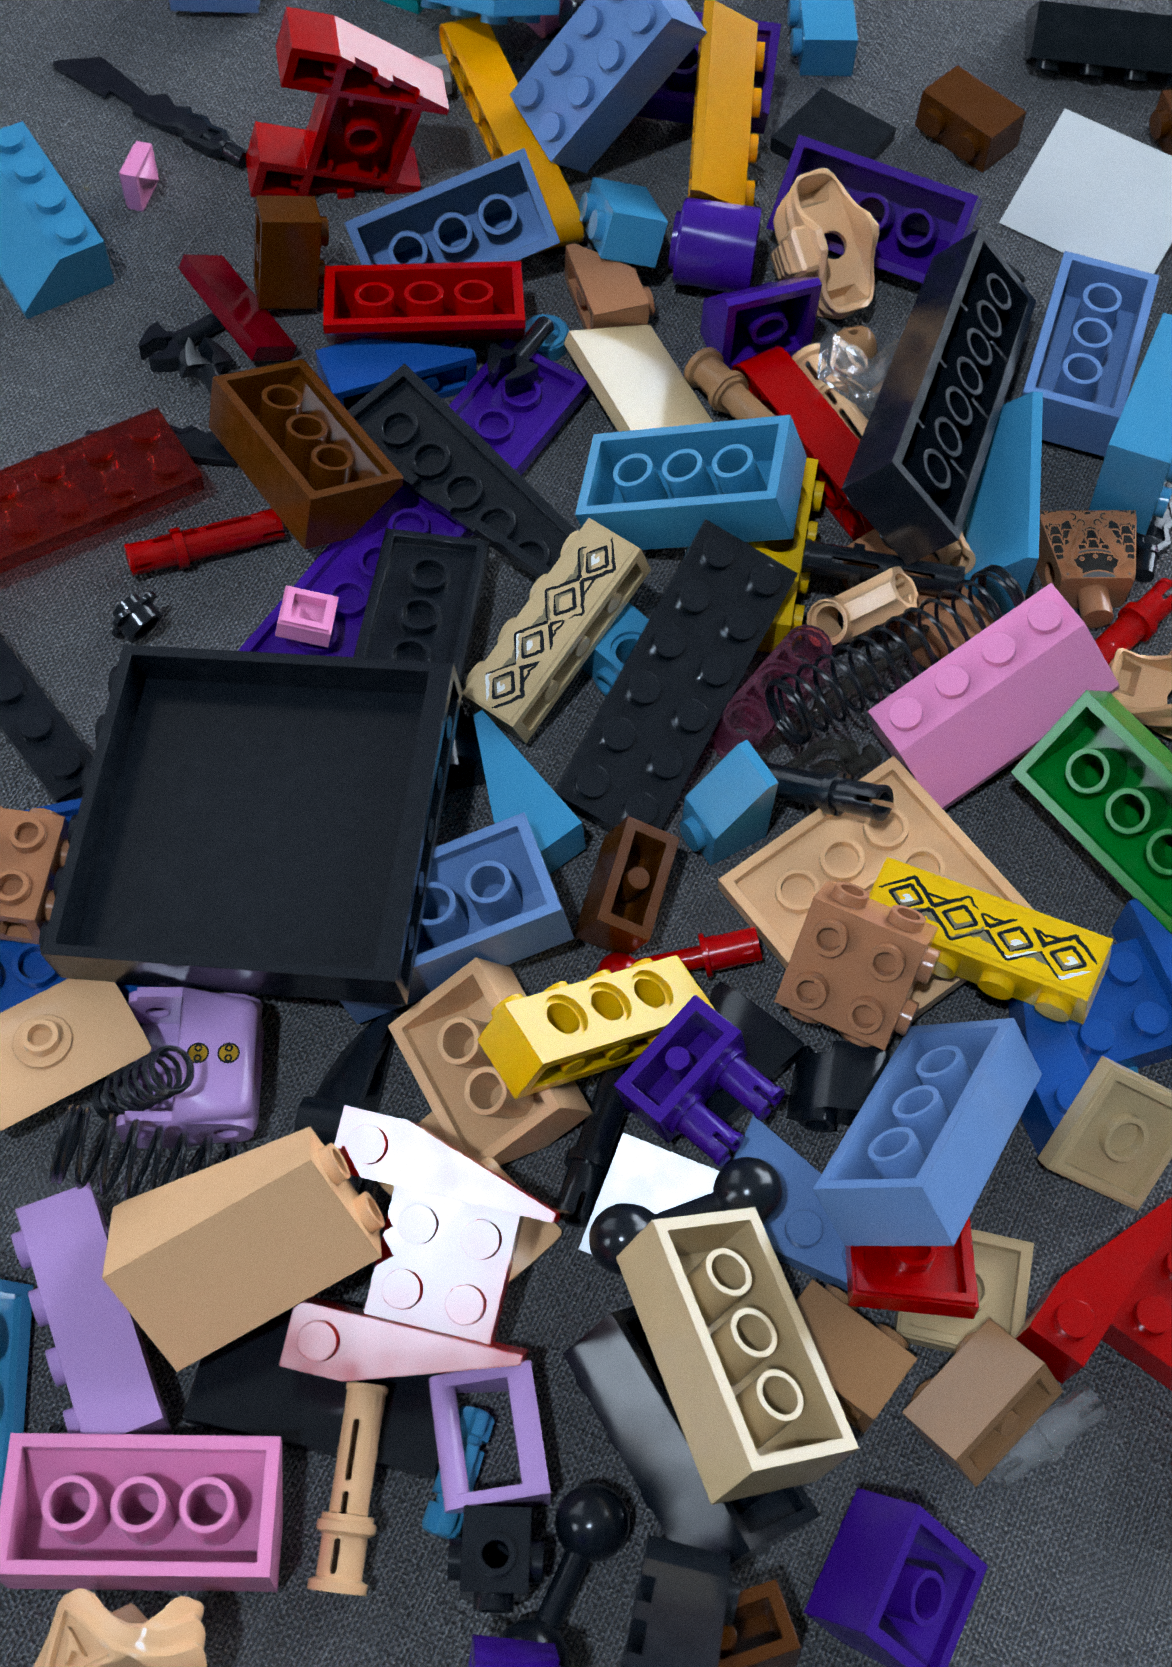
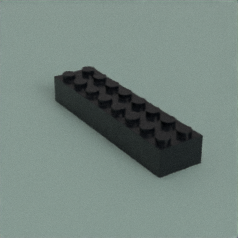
M980 228L932 258L841 489L850 505L864 515L878 531L883 543L888 548L893 549L906 565L958 541L1036 304L1035 298Z

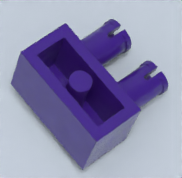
M694 995L614 1084L624 1107L668 1144L675 1136L683 1134L714 1160V1163L719 1167L724 1166L731 1159V1156L727 1154L728 1149L726 1147L736 1153L743 1144L745 1136L739 1131H735L705 1106L706 1101L716 1090L723 1088L751 1111L754 1117L762 1121L771 1113V1110L767 1108L769 1103L776 1108L785 1092L783 1088L779 1085L776 1086L744 1060L748 1053L742 1032L697 995Z

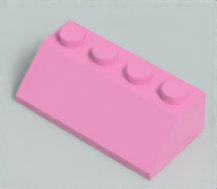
M1050 583L869 709L868 715L874 733L889 753L898 759L939 806L945 810L1032 750L1086 690L1109 691L1112 694L1119 689V683L1085 622L1054 585Z
M10 1434L0 1502V1583L6 1588L278 1592L283 1532L281 1436Z

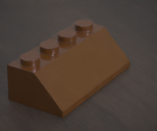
M304 359L212 377L209 428L304 550L352 538L403 486L404 477Z

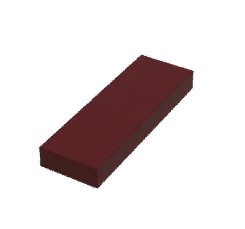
M183 254L178 269L251 361L291 360L297 346L267 309H259L256 295L223 255Z

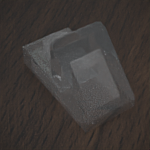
M833 333L820 344L817 378L871 415L898 347L899 340H893L873 358L869 359L859 347L848 344Z

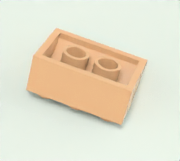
M476 957L390 1023L388 1028L449 1143L478 1162L485 1157H490L501 1166L549 1146L593 1112L575 1080L518 1099L513 1097L477 1038L493 1018L491 1011L499 1002L517 993H521L524 997L527 996L510 967Z

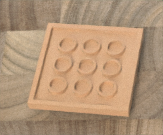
M892 756L858 780L878 785L885 784L891 787L894 797L893 803L872 799L871 802L879 806L892 808L889 816L884 821H875L872 818L847 812L840 816L823 813L818 808L718 879V889L750 927L755 926L758 937L785 969L788 966L813 897L827 881L832 883L844 881L858 885L870 893L887 857L1034 910L895 756ZM932 974L927 984L917 981L910 996L911 1000L919 1003L913 1020L967 980L957 976L943 978ZM837 1030V1031L840 1033V1035L845 1039V1041H848V1040L843 1036L842 1032L839 1031V1030Z

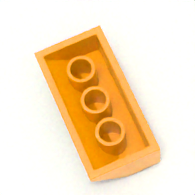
M704 0L701 24L707 33L702 37L698 45L688 197L753 206L755 180H747L748 163L756 164L759 135L750 134L751 117L759 118L762 98V88H753L754 72L763 71L765 42L757 41L758 23L716 0Z

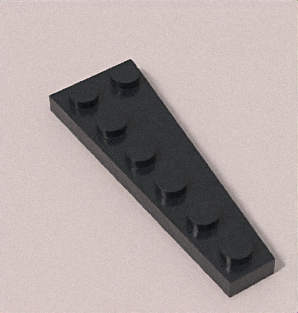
M405 363L347 410L404 477L403 486L479 539L490 541L492 548L537 579L541 575L550 572L561 557V549L564 542L576 529Z

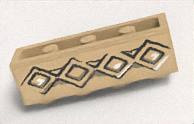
M591 518L587 519L579 531L572 532L564 542L561 549V557L548 574L541 575L534 583L529 594V601L519 615L509 619L504 624L498 635V643L487 659L477 663L470 671L466 680V688L463 690L462 695L477 712L483 710L495 724L524 743H527L651 571L642 550Z

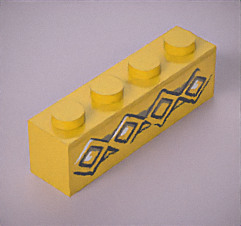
M890 857L886 858L869 893V898L889 907L902 905L920 912L926 918L927 923L938 927L931 947L941 952L932 974L943 978H953L954 976L976 983L984 993L994 998L1009 1000L1012 997L1035 1006V1009L1040 1014L1049 1019L1059 1022H1067L1070 1019L1084 1025L1109 965L1113 945L1112 938Z

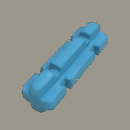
M462 1406L459 1409L469 1492H473L485 1452L479 1449L481 1443L487 1444L489 1441L494 1418L483 1409ZM439 1469L432 1492L436 1493L437 1497L435 1501L428 1502L422 1520V1528L429 1534L439 1538H457L463 1524L464 1513H445Z

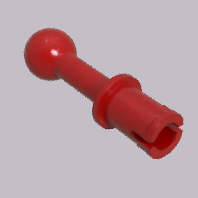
M755 926L704 937L703 932L698 933L700 945L644 957L657 961L677 955L688 971L705 967L707 978L713 977V971L763 961ZM623 952L611 953L599 962L596 973L604 969H609L611 973L628 969L631 965L644 958L634 959L629 954Z

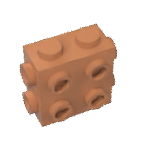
M0 806V939L39 945L41 927L46 920H50L55 901V874L61 866H64L69 849V824L65 816H60L56 812L44 808H33L28 812L6 809Z
M827 881L813 897L774 1002L787 1007L789 1013L801 1021L807 1023L821 1022L841 1031L843 1036L855 1045L861 1047L875 1046L885 1051L895 1032L906 1036L915 1017L919 1003L911 1000L910 996L917 981L924 984L928 983L941 951L931 947L938 927L927 923L926 918L912 908L902 905L889 907L870 899L869 893L858 885L844 881L836 883Z

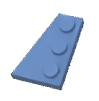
M753 1115L745 1132L743 1144L737 1151L734 1159L741 1157L761 1159L770 1164L781 1178L784 1191L781 1208L771 1221L763 1225L778 1261L848 1292L845 1245L813 1191L821 1173Z

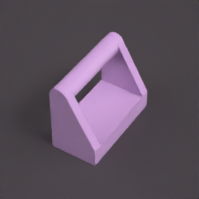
M531 1360L524 1361L520 1366L466 1370L430 1377L428 1381L445 1513H464V1505L504 1507L550 1505L551 1491ZM508 1392L521 1484L469 1492L456 1393Z

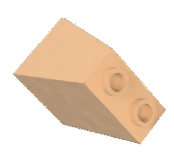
M307 1127L114 1206L112 1208L102 1279L173 1368L179 1372L381 1258L379 1229L385 1226V1222L380 1208L373 1197L366 1191L359 1195L348 1180L350 1178V1171L338 1148L332 1143L324 1146L312 1128Z

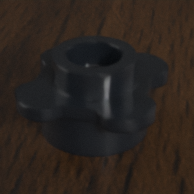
M150 591L141 598L137 594H133L123 600L113 611L115 618L112 624L115 628L111 634L115 638L124 635L130 643H133L151 632L163 617L162 613L153 604L157 595Z

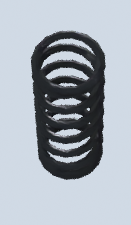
M166 1045L159 1047L156 1051L150 1052L147 1056L141 1057L138 1061L130 1063L128 1066L102 1078L96 1083L92 1091V1104L95 1111L104 1120H107L109 1114L112 1113L101 1102L100 1092L103 1086L104 1096L108 1105L114 1111L120 1113L114 1114L116 1117L125 1114V1111L147 1110L154 1105L162 1103L164 1100L172 1098L174 1095L184 1092L194 1079L192 1059L185 1050L178 1046ZM167 1051L177 1052L185 1060L187 1075L183 1083L180 1063L175 1056ZM159 1056L171 1060L176 1068L177 1079L173 1088L170 1068L165 1061L158 1058ZM155 1063L162 1066L166 1073V1086L162 1082L160 1073L155 1068ZM148 1069H149V1073H150V1075H151L152 1081H151V1079H150V1077H149V1075H148ZM138 1074L144 1078L148 1088L147 1091L139 1082ZM111 1082H113V1091L118 1101L129 1109L118 1107L112 1101L109 1091ZM119 1083L123 1085L127 1095L130 1097V1102L122 1097L119 1091Z

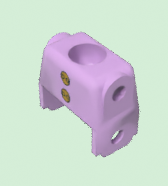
M138 987L137 991L129 993L128 1005L137 1021L144 1023L142 1030L151 1045L150 1052L166 1045L178 1046L185 1050L191 1057L194 1065V1079L184 1092L174 1095L172 1098L164 1100L152 1108L144 1111H125V1114L117 1116L115 1129L121 1141L125 1142L133 1120L137 1118L140 1121L137 1148H149L154 1132L160 1124L164 1126L162 1148H175L181 1132L185 1129L189 1133L188 1147L202 1145L204 1139L209 1135L213 1138V1143L242 1142L251 1139L259 1122L264 1047L262 1002L253 996L245 994L213 993L185 987ZM167 1051L175 1056L180 1063L183 1083L187 1075L185 1060L177 1052ZM159 1056L158 1058L165 1061L170 1068L173 1088L177 1079L176 1068L171 1060ZM155 1063V1068L160 1073L162 1082L166 1086V1073L162 1066ZM148 1069V1075H149V1077H150V1079H151V1081H152V1078H151V1075H150L149 1069ZM138 1074L139 1082L147 1091L148 1088L144 1078Z

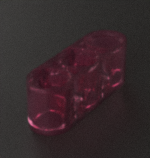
M801 625L792 629L729 701L713 735L714 748L722 759L737 744L748 740L759 754L779 730L769 712L764 690H766L767 683L775 678L780 679L781 675L785 673L796 674L800 665L804 663L814 665L817 656L832 654L831 640L822 629L813 625ZM795 655H801L807 658L810 662H804L798 659ZM829 659L821 660L818 667L824 670ZM806 668L802 670L800 677L814 688L813 669ZM794 678L784 680L796 690ZM800 683L802 696L805 699L810 692ZM777 686L774 687L775 693H777ZM782 691L785 708L790 717L796 709ZM776 698L778 707L780 709L778 698ZM732 726H741L747 729L751 735H742Z

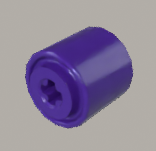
M690 197L685 198L682 211H677L675 215L670 245L668 269H673V283L725 292L750 288L762 208Z

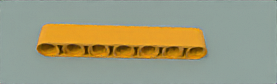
M481 15L440 24L439 37L442 52L446 55L452 76L492 161L522 148L526 150L560 240L559 244L537 253L582 242L584 228L583 222L579 221V208L558 164L550 162L509 95L518 82L490 24L481 22Z

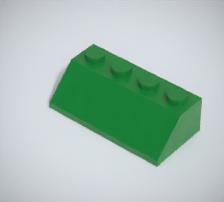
M1086 690L1011 773L1134 898H1137L1172 933V752L1109 691Z

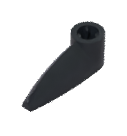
M398 1009L378 1016L347 1045L329 1069L315 1096H305L302 1099L295 1118L294 1133L311 1127L324 1146L329 1143L335 1144L344 1105L377 1113L395 1045V1039L388 1025L400 1017Z

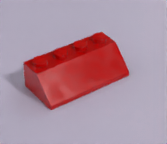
M521 261L325 266L324 335L329 344L345 343L360 338L409 343L440 341L444 343H457L459 341L478 340L504 342L506 338L510 340L521 339L525 334Z

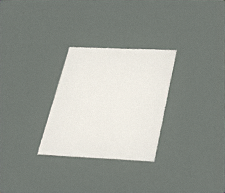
M1064 109L999 223L1063 253L1068 251L1154 274L1172 243V156L1068 109Z

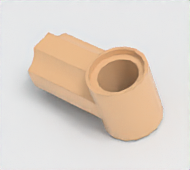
M897 566L835 597L818 600L811 606L807 614L808 632L814 641L824 646L848 643L857 635L867 636L870 628L876 625H885L887 619L893 616L902 617L904 610L910 607L917 608V597L919 594L914 581L900 566ZM839 611L842 614L844 621L842 629L838 623Z

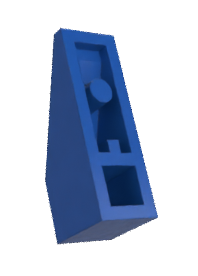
M360 338L315 350L319 378L346 410H349L404 363L441 399L458 395L477 373L475 352L473 349Z

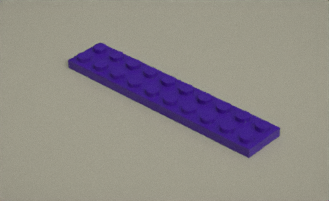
M506 338L500 347L511 349L517 343ZM537 353L529 360L538 364V380L533 384L518 391L505 393V378L515 369V366L510 370L501 371L495 381L489 385L486 362L449 405L520 475L525 472L589 393V384L583 376ZM402 486L352 538L330 543L293 586L339 597L329 647L275 636L282 604L281 600L238 651L354 657L386 528L470 538L473 534Z

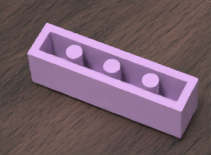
M88 1182L82 1189L74 1187L15 1209L21 1231L11 1234L13 1246L22 1269L33 1268L38 1288L28 1291L30 1304L39 1327L50 1326L55 1347L45 1350L48 1366L57 1387L67 1384L73 1405L72 1408L63 1411L68 1434L167 1435L172 1433L139 1325L102 1279L109 1230L100 1201L90 1183Z

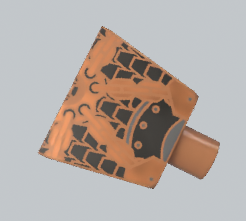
M1040 511L1039 560L1036 570L1043 588L1052 583L1072 608H1079L1081 619L1087 627L1099 628L1109 624L1114 618L1112 608H1118L1124 604L1135 580L1136 511Z

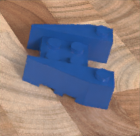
M1137 898L1128 901L1111 929L1117 944L1112 945L1109 965L1084 1025L1070 1019L1067 1022L1049 1019L1040 1014L1035 1009V1006L1012 997L1009 1000H1005V1002H1008L1009 1018L1015 1019L1042 1073L1021 1115L1022 1122L1038 1156L1101 1056L1126 1068L1135 1066L1137 1069L1172 1058V934Z

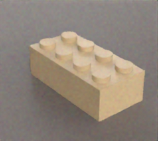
M755 1207L651 1220L619 1253L616 1260L711 1505L815 1482L859 1449Z

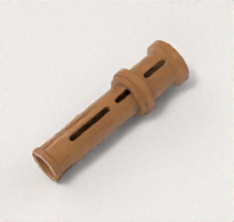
M703 348L696 352L688 361L684 370V378L691 387L700 388L708 396V403L714 410L723 413L728 412L735 420L775 416L749 391L747 378L740 371H732L724 364L723 356L716 348Z

